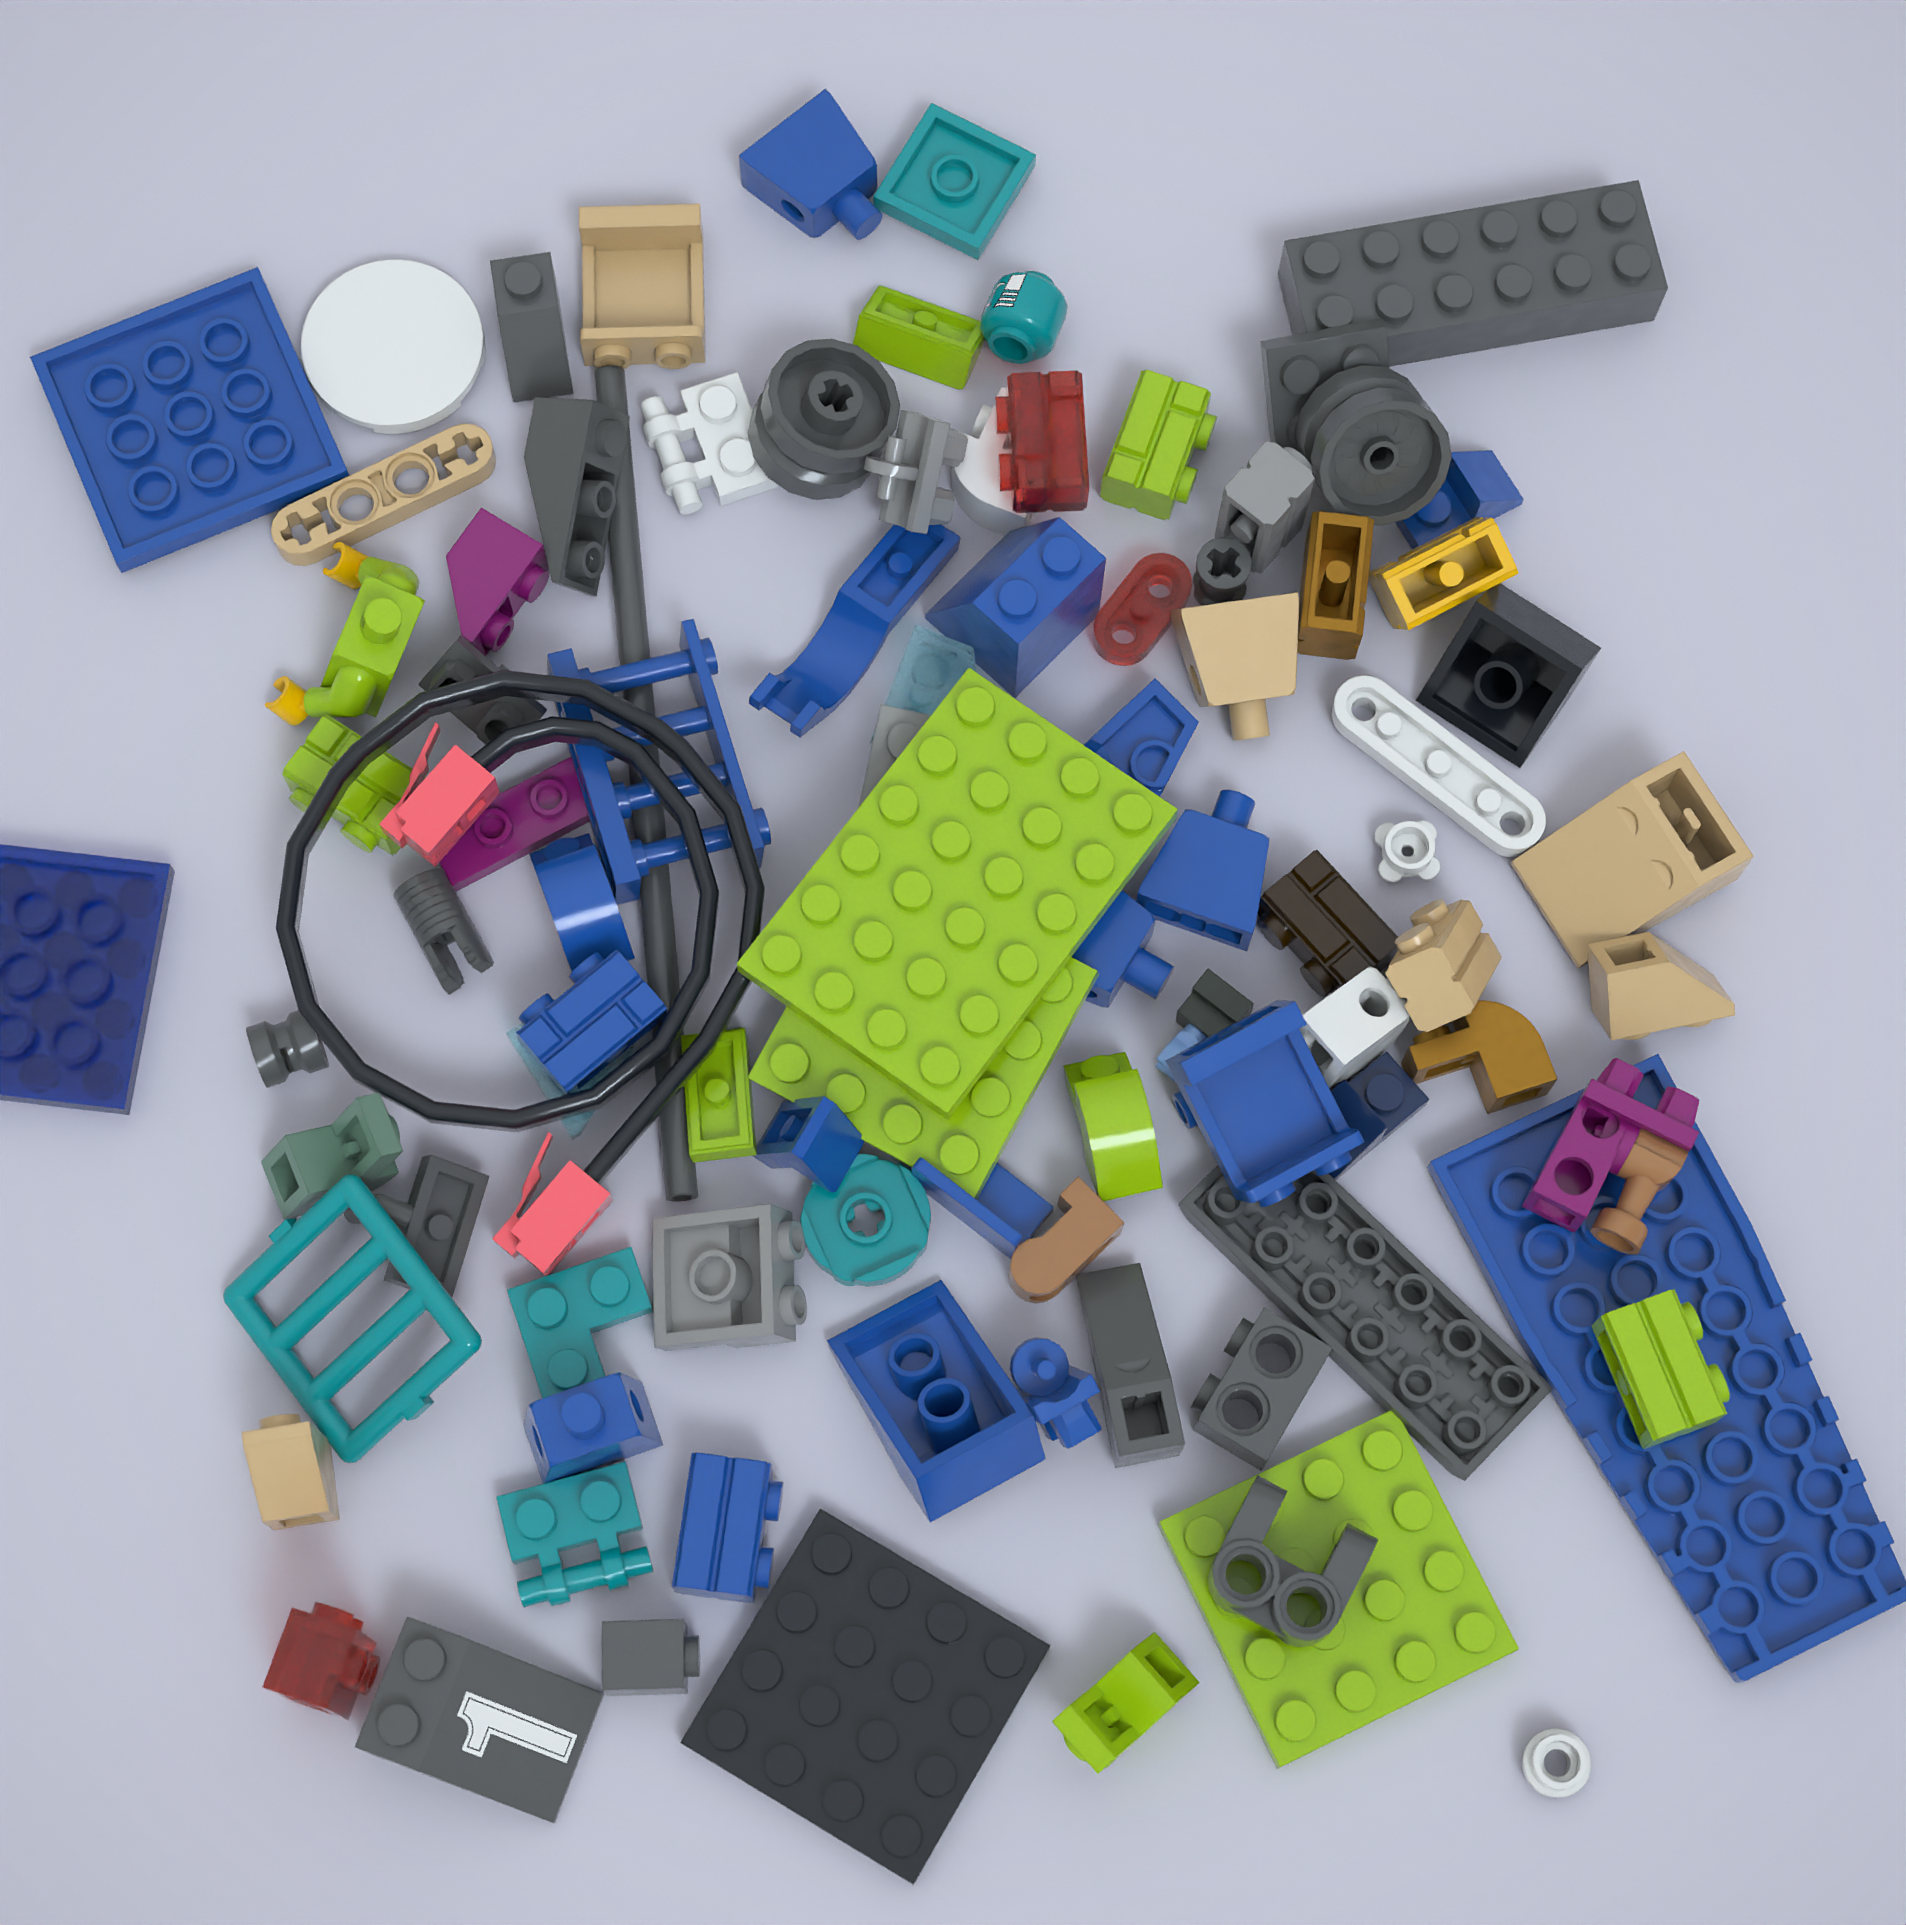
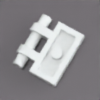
M738 372L680 390L685 413L676 416L668 413L664 400L660 396L650 397L641 403L640 408L646 421L642 428L648 446L656 449L664 469L660 474V479L666 494L674 496L680 514L685 515L698 511L703 504L697 490L711 485L714 486L721 506L779 487L778 484L766 476L753 457L748 437L752 408ZM696 438L704 460L695 463L687 462L680 442Z

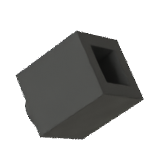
M684 1619L602 1621V1691L607 1696L688 1694V1677H700L699 1636H688L687 1624Z

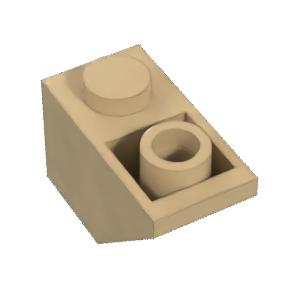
M1650 932L1587 944L1591 1010L1611 1041L1617 1039L1637 1040L1656 1031L1681 1026L1700 1027L1709 1024L1715 1019L1735 1016V1004L1711 972Z
M281 1414L259 1420L260 1429L241 1432L243 1448L261 1519L264 1524L272 1530H280L340 1520L331 1445L328 1443V1439L310 1421L301 1422L300 1415Z

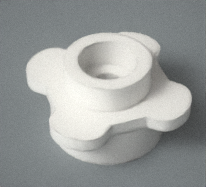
M1424 820L1417 822L1404 821L1396 825L1387 822L1380 825L1374 835L1376 844L1381 847L1382 862L1378 866L1379 876L1388 883H1397L1403 877H1418L1423 881L1434 879L1441 867L1439 860L1434 857L1435 838L1437 836L1435 827ZM1410 847L1413 850V855L1406 857L1402 854L1401 849Z

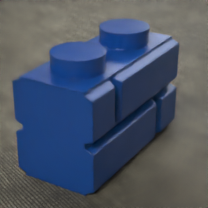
M617 949L605 959L599 952L589 956L569 975V978L574 983L573 986L556 1000L549 993L541 996L519 1016V1020L524 1024L516 1032L519 1043L539 1067L543 1069L563 1095L580 1090L658 1025L667 1014V1007Z
M691 1453L672 1580V1588L675 1593L754 1603L756 1587L769 1588L774 1548L762 1547L766 1520L776 1522L779 1520L784 1485L782 1481L772 1480L773 1468L771 1463L706 1453Z

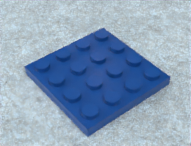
M258 267L30 357L121 573L280 510L349 476Z

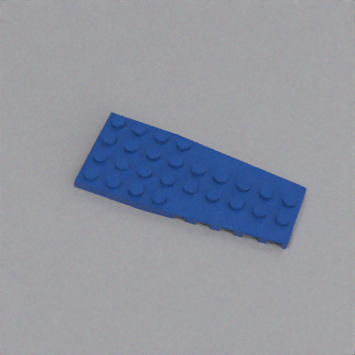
M1659 1054L1633 1065L1644 1075L1632 1099L1655 1109L1667 1086L1677 1088ZM1584 1089L1430 1161L1427 1168L1519 1343L1538 1373L1550 1384L1553 1389L1551 1393L1729 1675L1735 1683H1742L1905 1602L1906 1579L1890 1546L1895 1542L1886 1522L1879 1521L1863 1486V1483L1867 1480L1857 1459H1851L1835 1422L1839 1418L1829 1395L1823 1396L1811 1370L1809 1362L1812 1361V1357L1801 1333L1795 1334L1782 1305L1786 1299L1755 1230L1696 1122H1694L1692 1128L1699 1131V1134L1692 1149L1688 1152L1681 1170L1665 1189L1656 1193L1641 1218V1221L1648 1229V1234L1639 1254L1631 1255L1614 1250L1601 1243L1591 1234V1228L1600 1210L1608 1207L1616 1208L1625 1180L1609 1172L1587 1218L1575 1233L1522 1207L1528 1192L1536 1181L1579 1096ZM1675 1289L1680 1303H1691L1700 1319L1703 1339L1698 1340L1697 1343L1707 1366L1713 1363L1716 1364L1726 1380L1730 1399L1723 1404L1727 1414L1709 1426L1642 1449L1591 1325L1600 1316Z

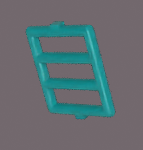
M348 1174L343 1176L298 1220L296 1218L285 1219L269 1235L273 1244L224 1290L223 1300L320 1432L328 1439V1443L340 1459L346 1463H355L403 1419L407 1421L414 1420L434 1403L429 1395L480 1349L482 1339L363 1180L357 1175ZM350 1208L371 1235V1238L276 1327L254 1297L339 1216ZM389 1259L411 1289L314 1378L292 1348L383 1262ZM428 1310L450 1341L352 1430L330 1399Z

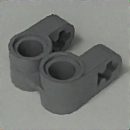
M1257 1475L1210 1566L1207 1577L1208 1590L1214 1602L1224 1611L1241 1615L1273 1632L1285 1644L1295 1647L1312 1646L1322 1641L1337 1625L1375 1549L1378 1539L1347 1523L1320 1575L1298 1568L1274 1555L1270 1549L1262 1544L1287 1494V1490ZM1234 1561H1246L1255 1566L1261 1577L1259 1591L1248 1595L1235 1592L1226 1581L1225 1572L1227 1566ZM1294 1593H1306L1314 1597L1321 1608L1320 1622L1314 1627H1302L1294 1623L1287 1613L1286 1604L1289 1596Z

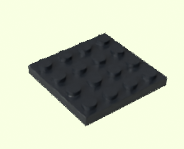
M819 1509L680 1743L914 1885L1051 1645L824 1510Z

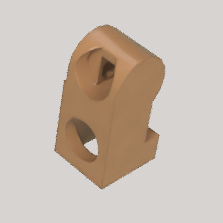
M1079 1176L1059 1195L1057 1207L1065 1215L1041 1238L1037 1237L1026 1240L1018 1245L1012 1254L1008 1273L1010 1286L1015 1294L1026 1302L1038 1304L1048 1302L1057 1296L1076 1278L1077 1274H1080L1122 1232L1124 1221Z

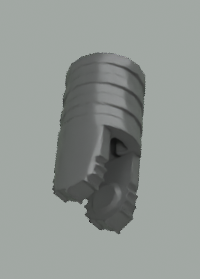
M434 868L424 871L405 881L396 889L393 897L439 983L448 995L461 988V985L465 982L447 945L456 941L467 962L481 974L493 966L494 961L444 869Z

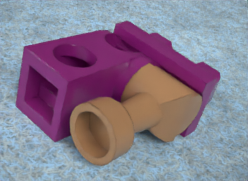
M1613 1058L1597 1080L1591 1079L1579 1096L1571 1115L1536 1181L1528 1192L1522 1207L1575 1233L1587 1218L1609 1172L1625 1180L1616 1208L1608 1207L1600 1210L1591 1228V1234L1601 1243L1614 1250L1636 1255L1639 1254L1648 1234V1229L1641 1221V1218L1656 1193L1665 1189L1681 1170L1688 1152L1692 1149L1699 1134V1131L1692 1127L1700 1100L1679 1088L1667 1086L1655 1109L1632 1098L1644 1074L1637 1067L1618 1058Z

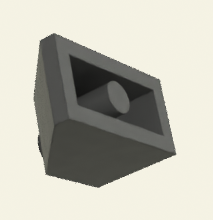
M551 252L490 260L497 315L513 403L534 400L535 397L548 398L573 394L559 293Z

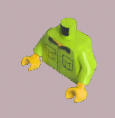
M336 542L332 549L341 553L340 560L331 570L323 568V574L351 589L361 588L335 646L321 686L311 687L306 691L287 676H282L273 684L282 694L275 701L266 702L264 706L293 726L300 724L308 715L312 718H321L326 714L332 718L357 717L366 713L376 718L425 600L416 596L419 580L412 569L399 563L368 557L342 542Z

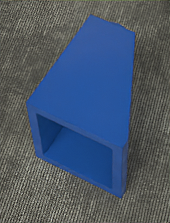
M1060 517L1010 531L925 614V619L1011 696L1016 698L1099 615L1106 557Z

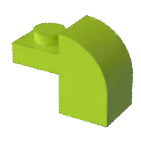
M1126 1052L1112 1055H1097L1085 1061L1063 1065L1066 1087L1080 1123L1086 1166L1097 1195L1103 1201L1163 1188L1157 1142L1146 1094L1138 1069H1132Z
M1154 1631L1127 1653L1095 1685L1066 1707L1052 1723L1063 1734L1068 1749L1078 1759L1087 1762L1099 1774L1152 1728L1200 1682Z

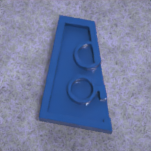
M1155 678L1088 741L1093 739L1103 745L1115 767L1160 797L1199 721Z

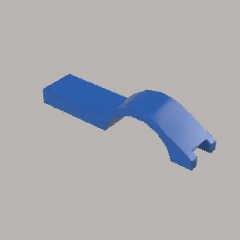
M894 524L839 589L824 622L804 651L782 673L775 676L769 673L750 695L749 704L757 710L765 707L791 724L790 732L799 738L835 711L850 695L868 671L888 634L958 551L961 537L941 524L929 525L927 534L911 532L904 527Z

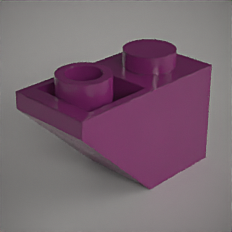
M481 507L447 553L446 560L461 636L486 656L490 650L493 652L499 651L507 642L514 628L513 618L525 601L533 603L540 596L549 579V567L543 544Z

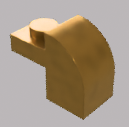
M1478 1000L1470 1014L1452 1021L1456 1032L1451 1033L1449 1026H1440L1415 1036L1412 1039L1414 1045L1408 1047L1401 1061L1403 1070L1416 1084L1469 1067L1487 1114L1545 1096L1558 1079L1544 1042L1532 1023L1513 1008L1486 1000Z

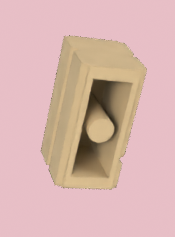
M1439 899L1421 907L1410 916L1413 928L1407 930L1395 940L1399 950L1390 962L1385 974L1399 998H1407L1404 1007L1418 1031L1428 1032L1470 1014L1502 958L1489 933L1480 932L1483 923L1470 900L1460 899L1446 905L1443 899Z

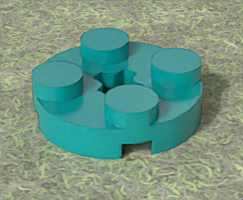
M858 1154L839 1188L834 1193L828 1192L813 1182L809 1193L805 1197L800 1221L808 1253L821 1270L833 1276L835 1281L845 1286L860 1285L871 1287L892 1282L907 1273L927 1249L931 1211L929 1200L922 1184L912 1175L910 1170L898 1164V1167L890 1161L881 1160L879 1156ZM865 1204L869 1212L880 1210L883 1213L885 1219L877 1223V1233L875 1235L866 1237L862 1231L852 1232L847 1224L855 1220L854 1208L858 1205Z

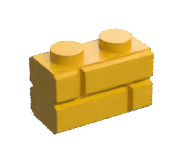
M1475 517L1399 556L1398 562L1389 561L1370 571L1369 581L1391 626L1394 629L1410 630L1519 573L1492 517Z

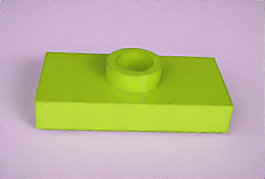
M745 1028L725 1030L713 1053L685 1084L689 1155L694 1163L757 1155L751 1080L747 1078L750 1073L748 1035ZM699 1033L681 1036L682 1054Z

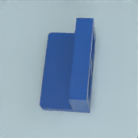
M919 1157L912 1166V1175L920 1181L927 1195L1010 1259L1018 1245L1031 1239L1053 1212L1054 1206L998 1163L994 1167L977 1200L923 1158Z

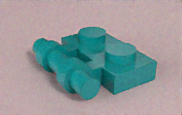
M626 1462L496 1497L512 1562L518 1564L539 1558L542 1575L517 1581L523 1608L549 1601L551 1607L571 1602V1594L608 1585L611 1591L629 1586V1578L654 1572L647 1546L623 1553L621 1551L618 1536L643 1529ZM595 1542L598 1543L601 1559L564 1569L560 1552Z

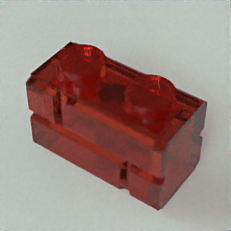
M1078 370L1049 371L1047 374H1042L1041 372L1011 373L1007 376L1006 396L995 397L996 434H1008L1009 453L998 454L999 491H1011L1012 511L1016 513H1040L1047 510H1052L1053 512L1082 511L1087 508L1089 495L1082 373Z

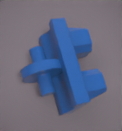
M1035 1337L1026 1340L1015 1349L1010 1362L1012 1379L1019 1387L1016 1390L1033 1413L1035 1421L1040 1424L1047 1439L1051 1441L1059 1439L1061 1445L1069 1449L1102 1430L1087 1399L1101 1392L1092 1374L1069 1365L1067 1355L1061 1346L1047 1338Z

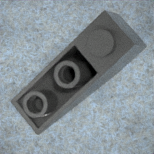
M535 397L524 461L551 580L558 585L588 596L597 597L600 576L605 565V549L611 515L616 505V489L622 456L627 445V429L630 416L595 400Z
M1135 1263L1077 1274L1076 1280L1098 1388L1101 1391L1099 1393L1115 1468L1180 1456L1185 1440L1172 1378L1141 1264Z

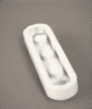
M1362 675L1350 678L1340 686L1333 701L1331 715L1336 729L1345 738L1495 853L1506 857H1518L1538 844L1545 830L1546 815L1540 802L1529 792L1382 680L1373 676ZM1357 706H1364L1372 712L1373 718L1367 721L1359 720L1353 715L1352 709ZM1506 819L1517 822L1521 828V833L1517 835L1505 833L1500 826V822Z

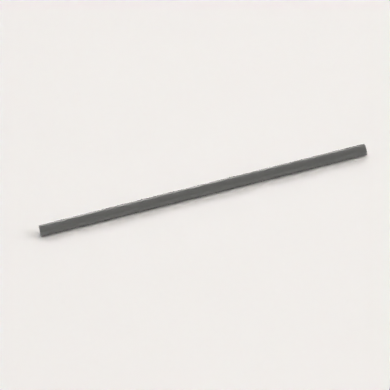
M618 366L598 368L594 372L597 402L629 416L624 369ZM629 424L627 429V445L623 452L616 489V505L611 515L608 532L620 665L650 658ZM653 683L622 691V698L655 716ZM654 744L644 746L660 766L658 747ZM628 765L630 785L643 782L633 768ZM662 804L632 811L635 839H640L642 844L666 838L664 807ZM669 864L650 868L649 876L641 877L640 906L647 984L662 1000L668 1012L680 991ZM662 1021L651 1030L652 1039L655 1036ZM683 1029L669 1055L654 1066L656 1084L682 1055L681 1036L684 1035ZM684 1086L659 1115L666 1200L674 1202L693 1200L698 1197L696 1165L692 1162L689 1155Z

